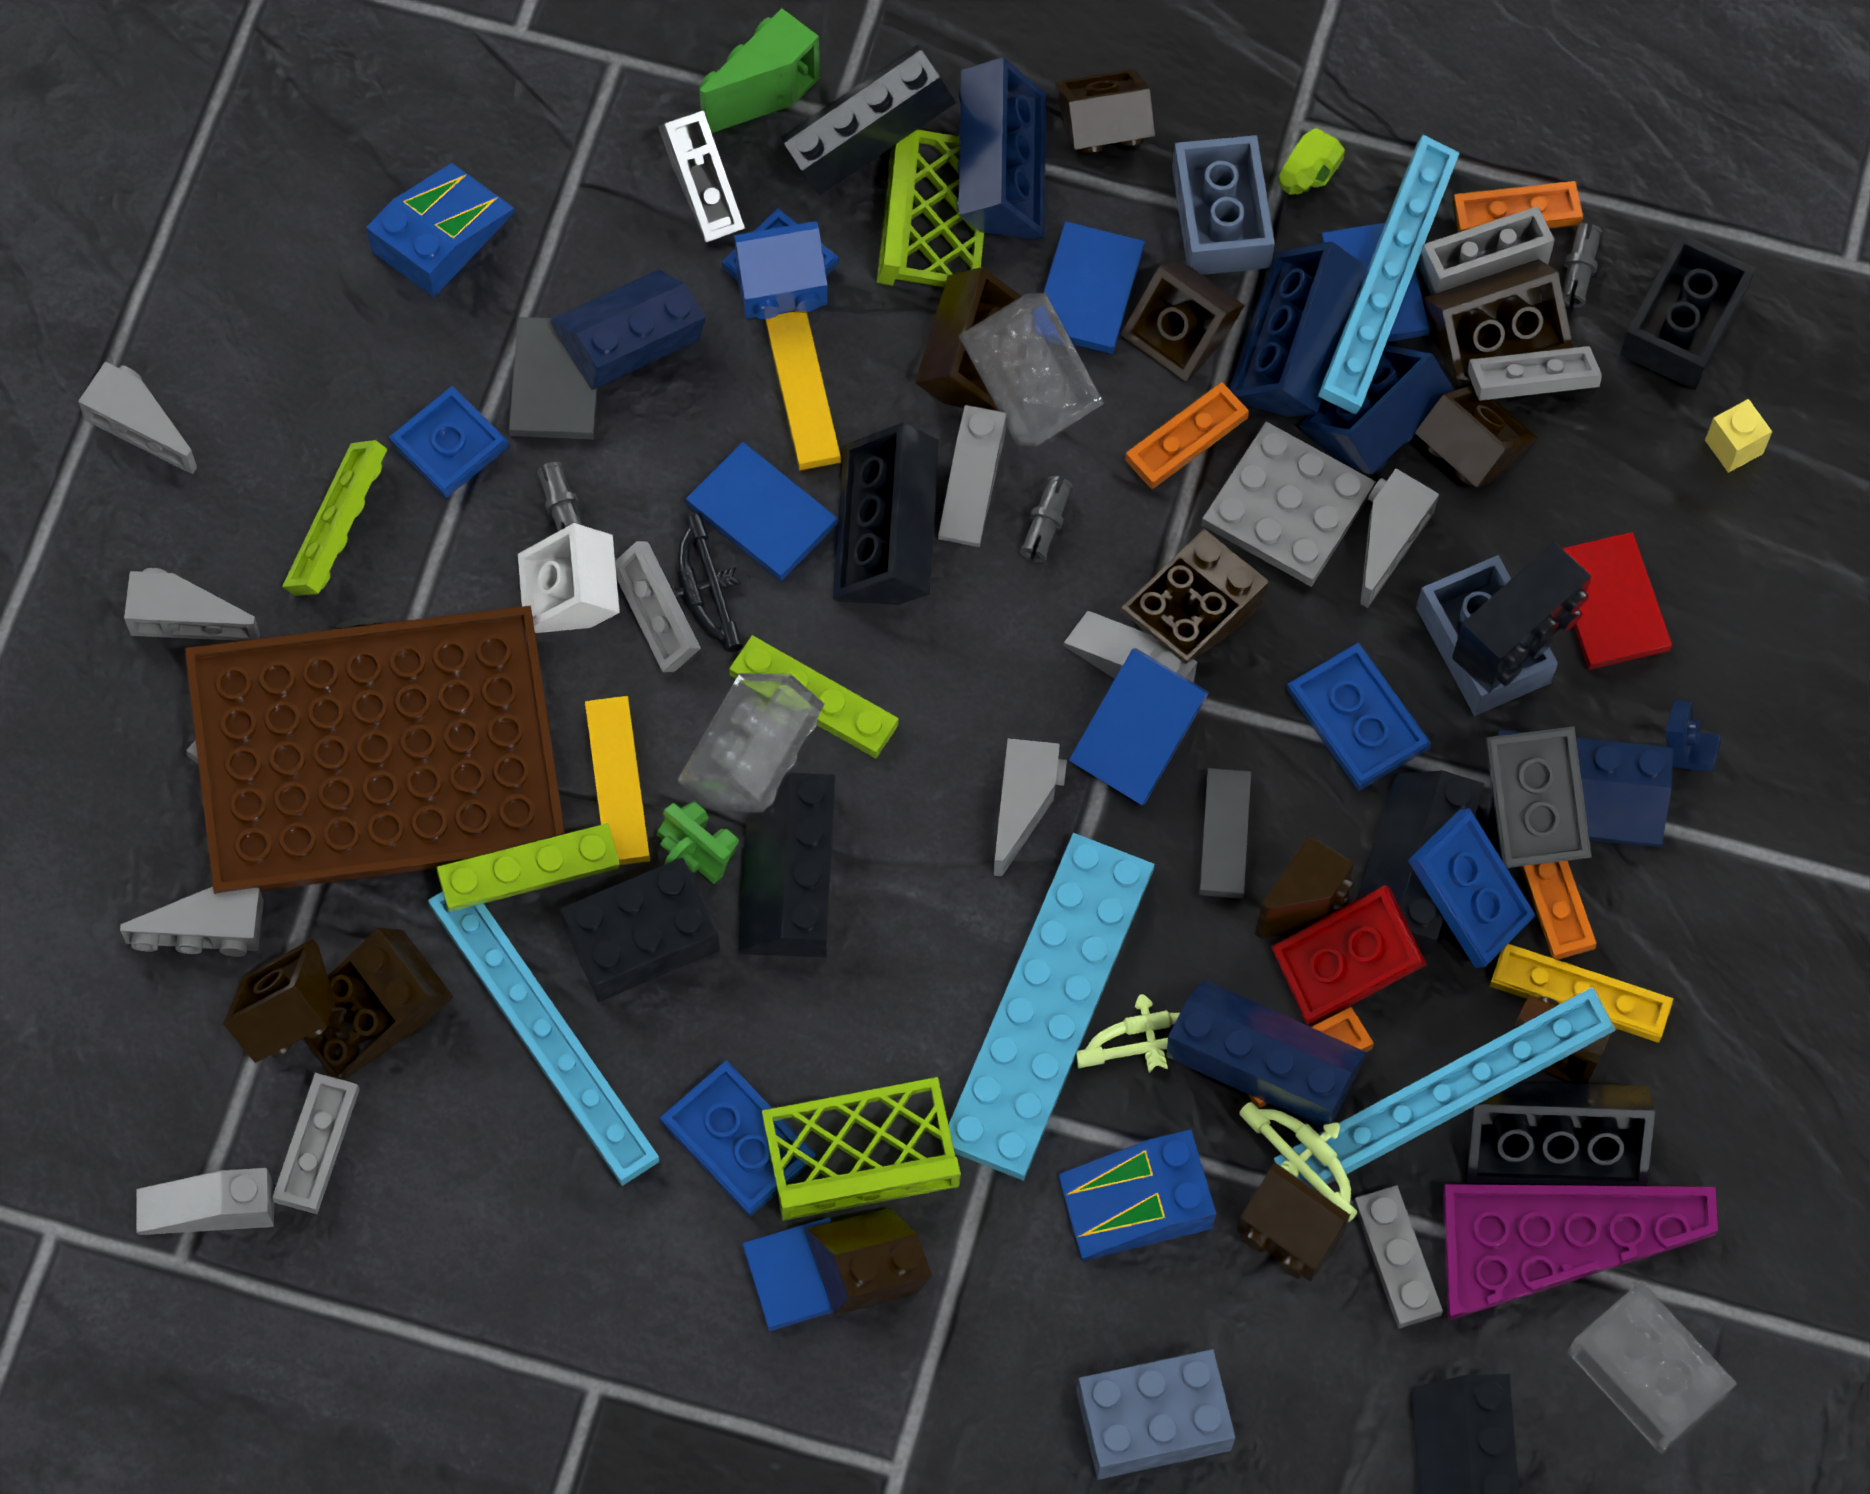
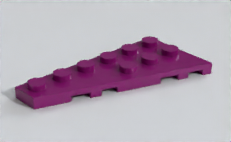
M1445 1184L1443 1188L1448 1321L1715 1236L1718 1232L1716 1188Z

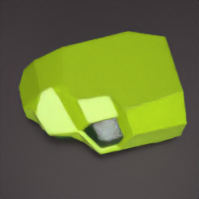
M1318 128L1309 130L1304 134L1281 170L1278 179L1280 188L1290 195L1308 192L1312 187L1325 186L1344 158L1345 149L1338 139Z

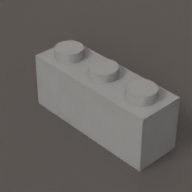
M1536 206L1423 244L1418 270L1430 295L1537 259L1548 265L1555 240L1539 207Z

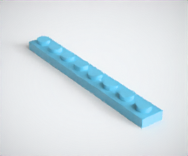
M1425 135L1420 138L1415 147L1318 394L1319 397L1355 415L1362 407L1420 257L1423 244H1425L1459 156V152Z
M443 892L429 899V906L621 1186L659 1163V1156L486 906L480 904L448 913Z
M1591 987L1338 1123L1340 1130L1337 1139L1330 1138L1326 1143L1337 1153V1159L1343 1166L1345 1173L1348 1174L1614 1032L1616 1029L1596 991ZM1301 1143L1292 1149L1300 1155L1307 1148ZM1282 1154L1274 1158L1275 1162L1280 1166L1284 1161H1288ZM1311 1155L1305 1161L1327 1185L1336 1180L1329 1167L1323 1166L1314 1155ZM1299 1172L1297 1178L1316 1190Z

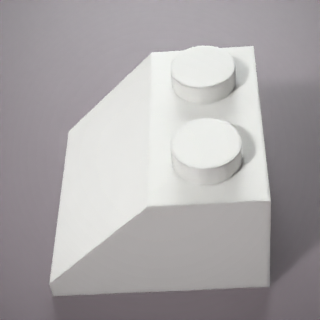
M573 523L518 554L522 606L531 605L535 633L592 628L620 613L613 535Z

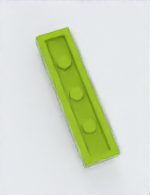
M376 440L350 444L282 586L292 595L319 594L320 590L328 583L330 569L337 554L343 550L347 543V533L354 519L361 513L365 505L364 498L368 489L381 472V462L388 449Z
M753 635L729 668L731 677L875 759L899 725V718Z
M606 823L438 866L437 874L449 913L619 869L620 863L609 824Z

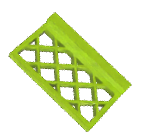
M917 129L891 147L877 283L893 286L895 279L945 287L948 275L953 274L946 264L958 256L971 269L981 267L984 233L979 232L966 222L974 231V237L962 244L949 229L961 220H964L959 216L956 204L957 197L953 194L954 191L959 189V179L947 187L935 173V170L947 162L958 173L957 163L959 159L956 156L960 154L959 136ZM919 143L935 146L943 156L929 165L918 153ZM917 166H918V167L920 168V170H921V171H919L918 173H916V168H917ZM925 177L939 191V193L927 201L915 189V184ZM944 198L958 213L946 222H943L931 208ZM914 202L918 207L912 210ZM921 213H924L936 227L923 237L911 225V220ZM940 234L954 248L952 252L941 259L927 244ZM909 238L914 242V243L911 244L910 246H909ZM973 247L971 255L968 250ZM920 249L932 265L925 270L907 268V257Z
M938 1077L762 1110L783 1221L956 1188L960 1185V1168L958 1159L955 1157ZM931 1091L934 1107L925 1120L904 1107L913 1094ZM902 1097L898 1103L892 1100V1098ZM880 1101L893 1110L881 1128L860 1116L868 1103ZM858 1105L855 1111H852L851 1109L847 1108L850 1106ZM837 1110L849 1118L837 1137L816 1124L824 1111ZM814 1114L810 1120L803 1116ZM898 1114L919 1126V1129L908 1145L887 1133V1130ZM935 1116L939 1129L930 1124ZM792 1118L805 1126V1128L793 1145H790L776 1136L773 1121ZM855 1122L876 1135L863 1154L842 1141ZM810 1131L831 1143L819 1162L798 1150ZM927 1131L942 1141L944 1155L926 1158L913 1150L923 1133ZM881 1139L902 1152L894 1165L882 1167L869 1158ZM779 1147L787 1152L782 1160ZM837 1147L858 1160L848 1174L837 1175L825 1167ZM793 1156L814 1169L805 1182L786 1185L783 1170ZM908 1156L915 1160L904 1163ZM863 1165L870 1168L869 1170L860 1171ZM819 1173L827 1177L815 1180Z

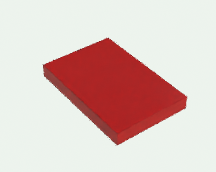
M1633 532L1562 548L1592 576L1586 592L1589 594V598L1580 608L1583 615L1573 626L1588 670L1671 650L1672 643Z
M1387 885L1380 887L1272 946V950L1306 1024L1309 1026L1318 1024L1427 965L1394 894Z

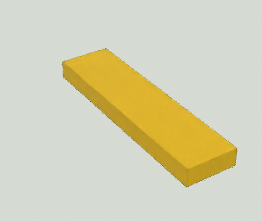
M793 311L765 319L799 471L841 463L839 447L807 312Z
M628 696L585 701L601 825L609 824L620 865L650 861Z
M1507 944L1501 950L1489 986L1525 999L1528 998L1529 994L1536 998L1540 996L1548 997L1559 1004L1593 987L1615 1029L1657 1043L1662 1038L1674 999L1511 944Z

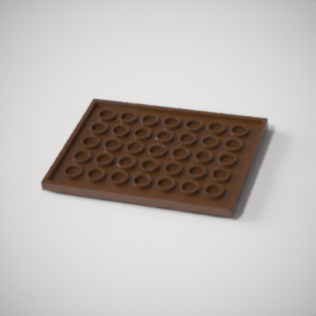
M531 605L185 648L214 894L251 888L268 891L437 869L438 866L565 834Z

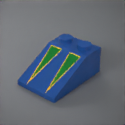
M450 163L394 198L366 227L371 252L432 297H435L515 213V209L456 165Z
M1192 1129L1143 1141L1058 1175L1082 1261L1213 1228L1216 1212Z

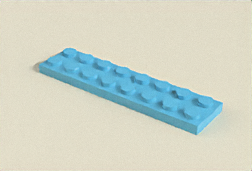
M1073 833L949 1122L955 1154L1024 1181L1075 1060L1076 1052L1080 1048L1152 876L1155 864Z

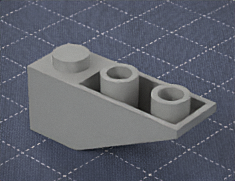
M212 886L121 924L120 932L125 943L131 944L133 949L152 952L156 951L158 946H174L181 953L199 954L202 952V948L220 949V953L226 956L241 957L246 955L247 950L258 951L264 901L259 888L214 894Z

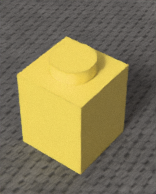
M1747 399L1714 417L1705 441L1729 473L1762 455L1772 430L1750 400Z

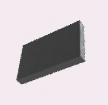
M518 317L509 422L510 436L594 440L598 388L591 390L551 326L550 320L552 318Z
M1575 727L1487 737L1486 746L1500 854L1506 868L1591 858Z

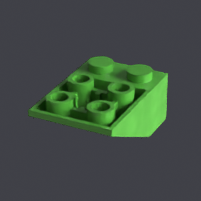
M782 8L772 18H765L757 27L754 36L745 45L740 44L735 47L730 53L727 63L717 72L709 73L700 85L701 111L704 110L711 133L793 106L820 79L819 36Z

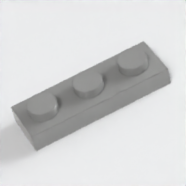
M1590 346L1469 360L1467 371L1479 401L1600 387L1602 377Z
M636 541L615 561L616 578L662 672H675L701 647L649 543Z
M318 1073L314 1074L272 1196L274 1203L318 1214L360 1090L358 1084Z
M1398 1185L1355 1198L1353 1204L1357 1210L1361 1227L1398 1329L1441 1316L1443 1310Z

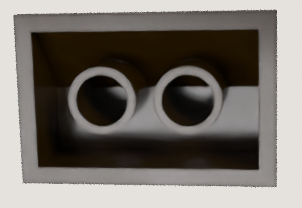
M1540 259L1424 297L1432 336L1455 385L1458 387L1472 383L1467 372L1469 360L1573 348L1558 271Z
M984 267L948 275L915 383L943 404L963 409L965 405L1004 412L1007 416L1038 308Z

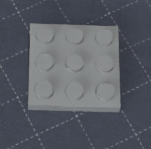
M1266 421L1202 518L1201 526L1312 587L1368 500L1376 481Z

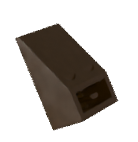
M1203 529L1123 605L1121 611L1187 664L1232 635L1261 607L1269 581L1207 530Z
M377 928L328 975L335 999V1004L328 1020L329 1025L320 1035L312 1039L304 1037V1040L333 1078L345 1080L421 1028L453 998V995L404 930Z

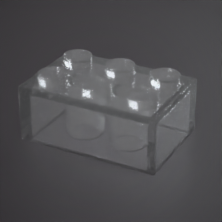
M1027 293L959 335L999 412L1006 413V425L1017 446H1038L1104 404L1046 293Z
M739 673L677 781L712 810L763 813L775 799L776 790L786 772L795 764L797 753L807 735L816 727L817 718L825 704L791 674Z
M1642 1281L1578 1335L1567 1352L1661 1455L1724 1401L1737 1385L1733 1378Z

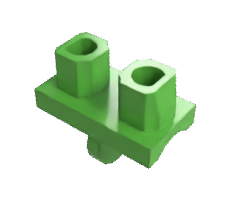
M695 801L681 809L672 803L664 810L663 815H665V819L656 834L662 839L660 845L669 852L665 864L683 857L688 869L692 873L698 870L715 884L723 877L727 863L736 851L739 843L738 838L728 829H720L713 836L704 829L709 817L706 811Z

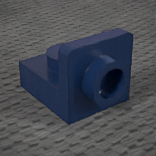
M1674 700L1666 728L1667 747L1673 748L1672 768L1712 771L1721 745L1720 735L1700 733V721L1694 720L1692 702Z

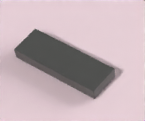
M1208 768L1199 895L1243 899L1251 771Z

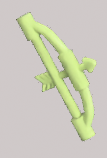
M1144 994L1139 995L1135 1008L1140 1009L1142 1015L1127 1017L1124 1021L1112 1025L1093 1037L1086 1049L1076 1052L1075 1058L1078 1069L1105 1064V1060L1146 1053L1145 1059L1147 1060L1149 1073L1155 1066L1168 1069L1163 1051L1167 1049L1168 1038L1156 1040L1154 1030L1170 1028L1171 1025L1175 1024L1180 1013H1169L1166 1010L1150 1014L1149 1007L1153 1005L1152 1001ZM1146 1032L1147 1042L1108 1049L1100 1047L1103 1043L1124 1033L1131 1035Z
M1253 1102L1246 1104L1241 1109L1239 1115L1256 1133H1262L1288 1160L1284 1161L1281 1165L1284 1169L1298 1177L1300 1172L1320 1194L1350 1214L1348 1222L1356 1216L1357 1210L1350 1204L1351 1187L1343 1166L1337 1159V1153L1326 1143L1330 1138L1337 1139L1340 1130L1338 1123L1325 1124L1323 1127L1325 1132L1319 1136L1309 1124H1303L1298 1119L1282 1111L1258 1109ZM1270 1120H1274L1294 1131L1296 1138L1307 1149L1298 1155L1270 1126ZM1311 1155H1314L1323 1166L1329 1167L1340 1188V1193H1335L1305 1162Z

